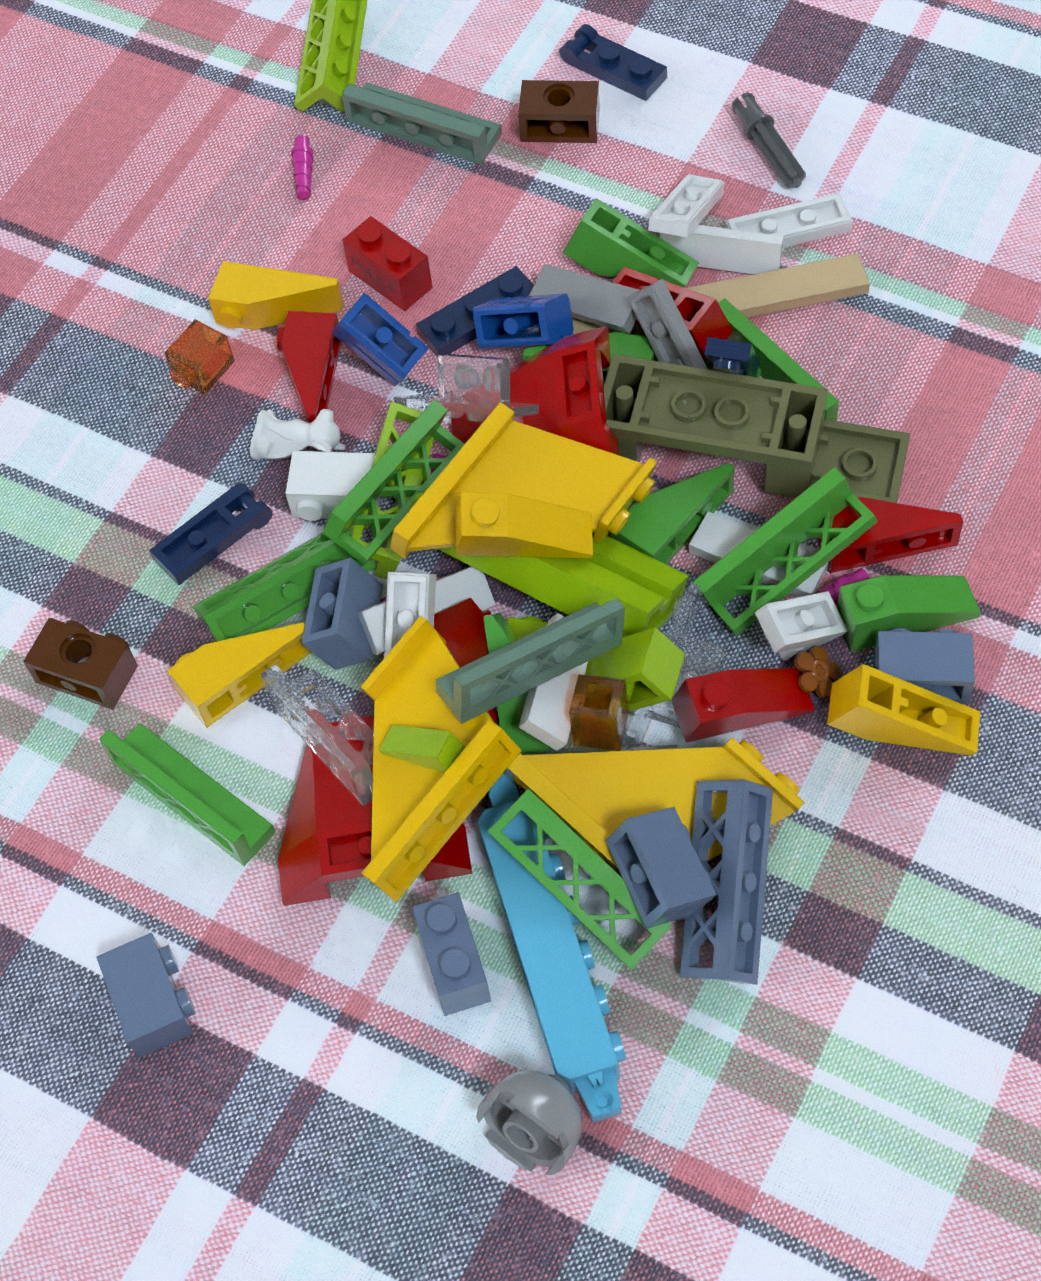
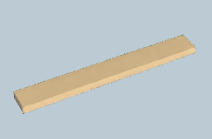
M856 253L688 287L687 289L715 298L717 302L726 298L745 317L749 318L869 293L870 283L860 256ZM572 318L573 334L603 327ZM635 323L630 335L639 334L647 337L643 328ZM607 328L609 333L620 332Z

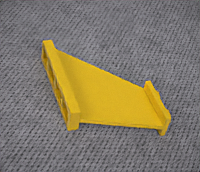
M500 402L395 527L390 549L405 559L411 551L455 547V510L460 492L509 493L592 513V532H595L593 540L601 544L609 532L617 535L624 527L631 515L627 509L632 502L636 500L641 504L656 483L651 478L657 461L649 457L645 464L513 421L515 412Z
M421 615L360 687L374 701L371 862L362 874L396 903L522 751L506 732L495 724L488 711L461 724L436 693V679L459 669L460 666L446 646L447 642L427 619ZM392 724L450 731L465 746V749L445 773L383 755L379 751Z
M733 737L723 747L522 755L519 753L506 769V774L525 791L529 788L621 878V873L607 846L606 839L628 818L675 807L682 824L689 831L692 842L697 781L747 780L773 788L770 826L796 812L805 803L797 795L800 792L799 787L789 777L781 772L774 775L761 763L764 757L752 744L746 740H741L738 743ZM713 793L711 814L716 821L726 811L727 793ZM718 840L708 849L707 862L722 854L723 847Z

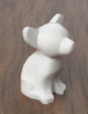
M261 410L258 413L257 423L251 439L250 456L254 460H280L291 457L292 451H302L309 446L318 451L331 452V450H345L346 445L340 443V430L333 421L334 411L321 410L312 423L301 419L279 420L272 410Z

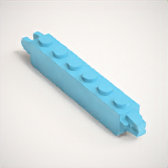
M502 774L488 791L491 809L483 811L478 820V826L481 832L484 851L555 1075L567 1083L572 1094L578 1092L592 1122L615 1117L622 1114L617 1080L620 1079L619 1062L626 1060V1056L618 1031L608 1032L603 1015L610 1014L608 1000L602 984L593 987L588 970L595 968L592 952L587 939L578 942L573 927L580 924V920L487 832L520 798L514 780L507 774ZM522 811L502 830L516 846L537 845V826ZM542 831L543 845H546L545 840L550 838ZM523 851L538 866L537 851ZM543 851V872L552 880H566L558 853L549 855L548 851Z

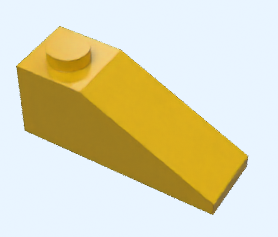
M227 261L222 262L208 297L216 324L224 325L228 328L251 330L285 323L288 310L334 313L342 311L344 306L338 278Z
M460 492L455 510V555L592 559V513L509 493Z
M302 622L204 644L194 652L181 656L167 672L176 692L205 727L208 728L307 657L312 651L302 644L305 624Z
M862 664L832 683L827 725L869 741L972 756L978 750L981 711Z

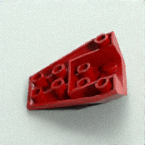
M603 326L566 336L452 402V434L466 444L501 402L515 412L513 421L620 456L618 439L608 427L606 421L602 369L609 367L611 363L607 327Z
M374 715L314 725L310 728L278 856L281 896L284 906L331 898L329 882L364 877L362 872L371 862ZM463 823L422 871L425 882L473 874L467 833Z

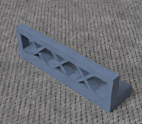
M747 780L697 781L692 844L703 867L708 871L712 886L719 898L718 909L709 919L703 912V907L695 915L685 918L680 977L723 980L740 984L757 985L773 788ZM713 793H727L726 811L716 821L711 814ZM718 840L723 847L722 860L712 870L707 863L708 849ZM709 938L714 946L713 968L698 967L699 948Z

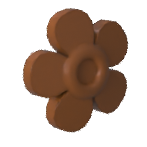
M821 646L812 647L809 653L805 651L798 653L794 659V664L799 671L804 672L797 679L800 689L805 693L815 690L818 697L826 698L831 696L833 681L840 678V669L836 662L831 661L827 663L829 659L828 652Z

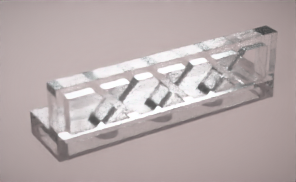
M276 664L260 673L273 708L363 806L372 801L374 779L369 765H373L374 731L315 669L292 682ZM312 688L319 692L316 702H310L304 693ZM323 715H341L339 725L333 726ZM346 739L364 740L365 743L362 751H356Z

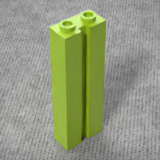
M420 492L416 495V497L411 503L410 509L415 505V503L420 499V497L425 492ZM606 536L601 544L593 540L592 559L455 555V547L438 549L567 615L595 602L601 606L617 598L625 606L622 637L654 627L659 630L678 612L689 575L609 536Z

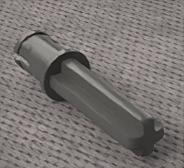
M752 93L741 94L747 104V108L742 105L738 97L733 101L731 108L745 126L747 138L756 142L787 188L799 187L806 178V172L774 128V119L769 114L763 112Z

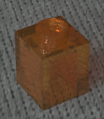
M196 319L165 352L172 379L185 389L191 387L204 395L235 362L227 335Z
M578 674L569 710L574 746L621 751L629 716L626 680Z

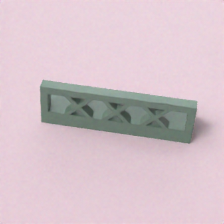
M366 83L363 88L348 84L342 93L347 122L480 165L483 164L502 134L500 124L370 83Z
M617 598L601 606L595 602L436 679V693L460 723L463 724L622 645L625 606Z

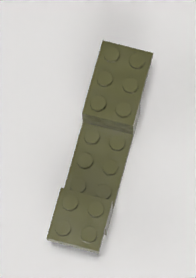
M612 355L603 386L606 421L608 427L618 439L620 456L640 462L644 444L646 443L767 464L765 493L794 498L801 495L835 467L846 478L856 497L897 503L911 433L824 419L828 389L623 355Z

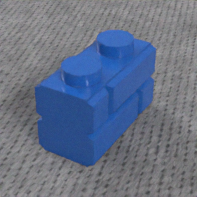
M365 292L331 332L394 387L404 379L429 348L416 336L411 337L408 329Z
M567 293L495 298L473 307L477 342L480 348L553 344L566 336L573 335L574 328Z

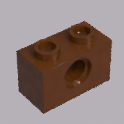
M522 80L518 111L521 142L597 143L600 115L599 81Z
M50 617L23 661L35 683L114 710L138 667L129 644L121 637L111 633L103 636L89 631L87 627L79 622L67 620L64 623ZM89 657L84 662L78 663L81 659Z

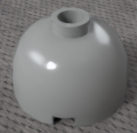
M518 1071L500 1080L479 1104L476 1115L478 1123H480L483 1117L485 1118L486 1123L490 1127L485 1137L506 1159L531 1172L537 1164L543 1167H550L545 1175H554L563 1170L572 1157L582 1133L583 1118L581 1110L567 1083L556 1075L538 1071Z

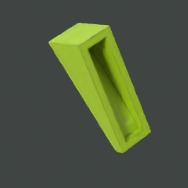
M392 724L379 751L383 755L445 773L465 749V746L450 731Z

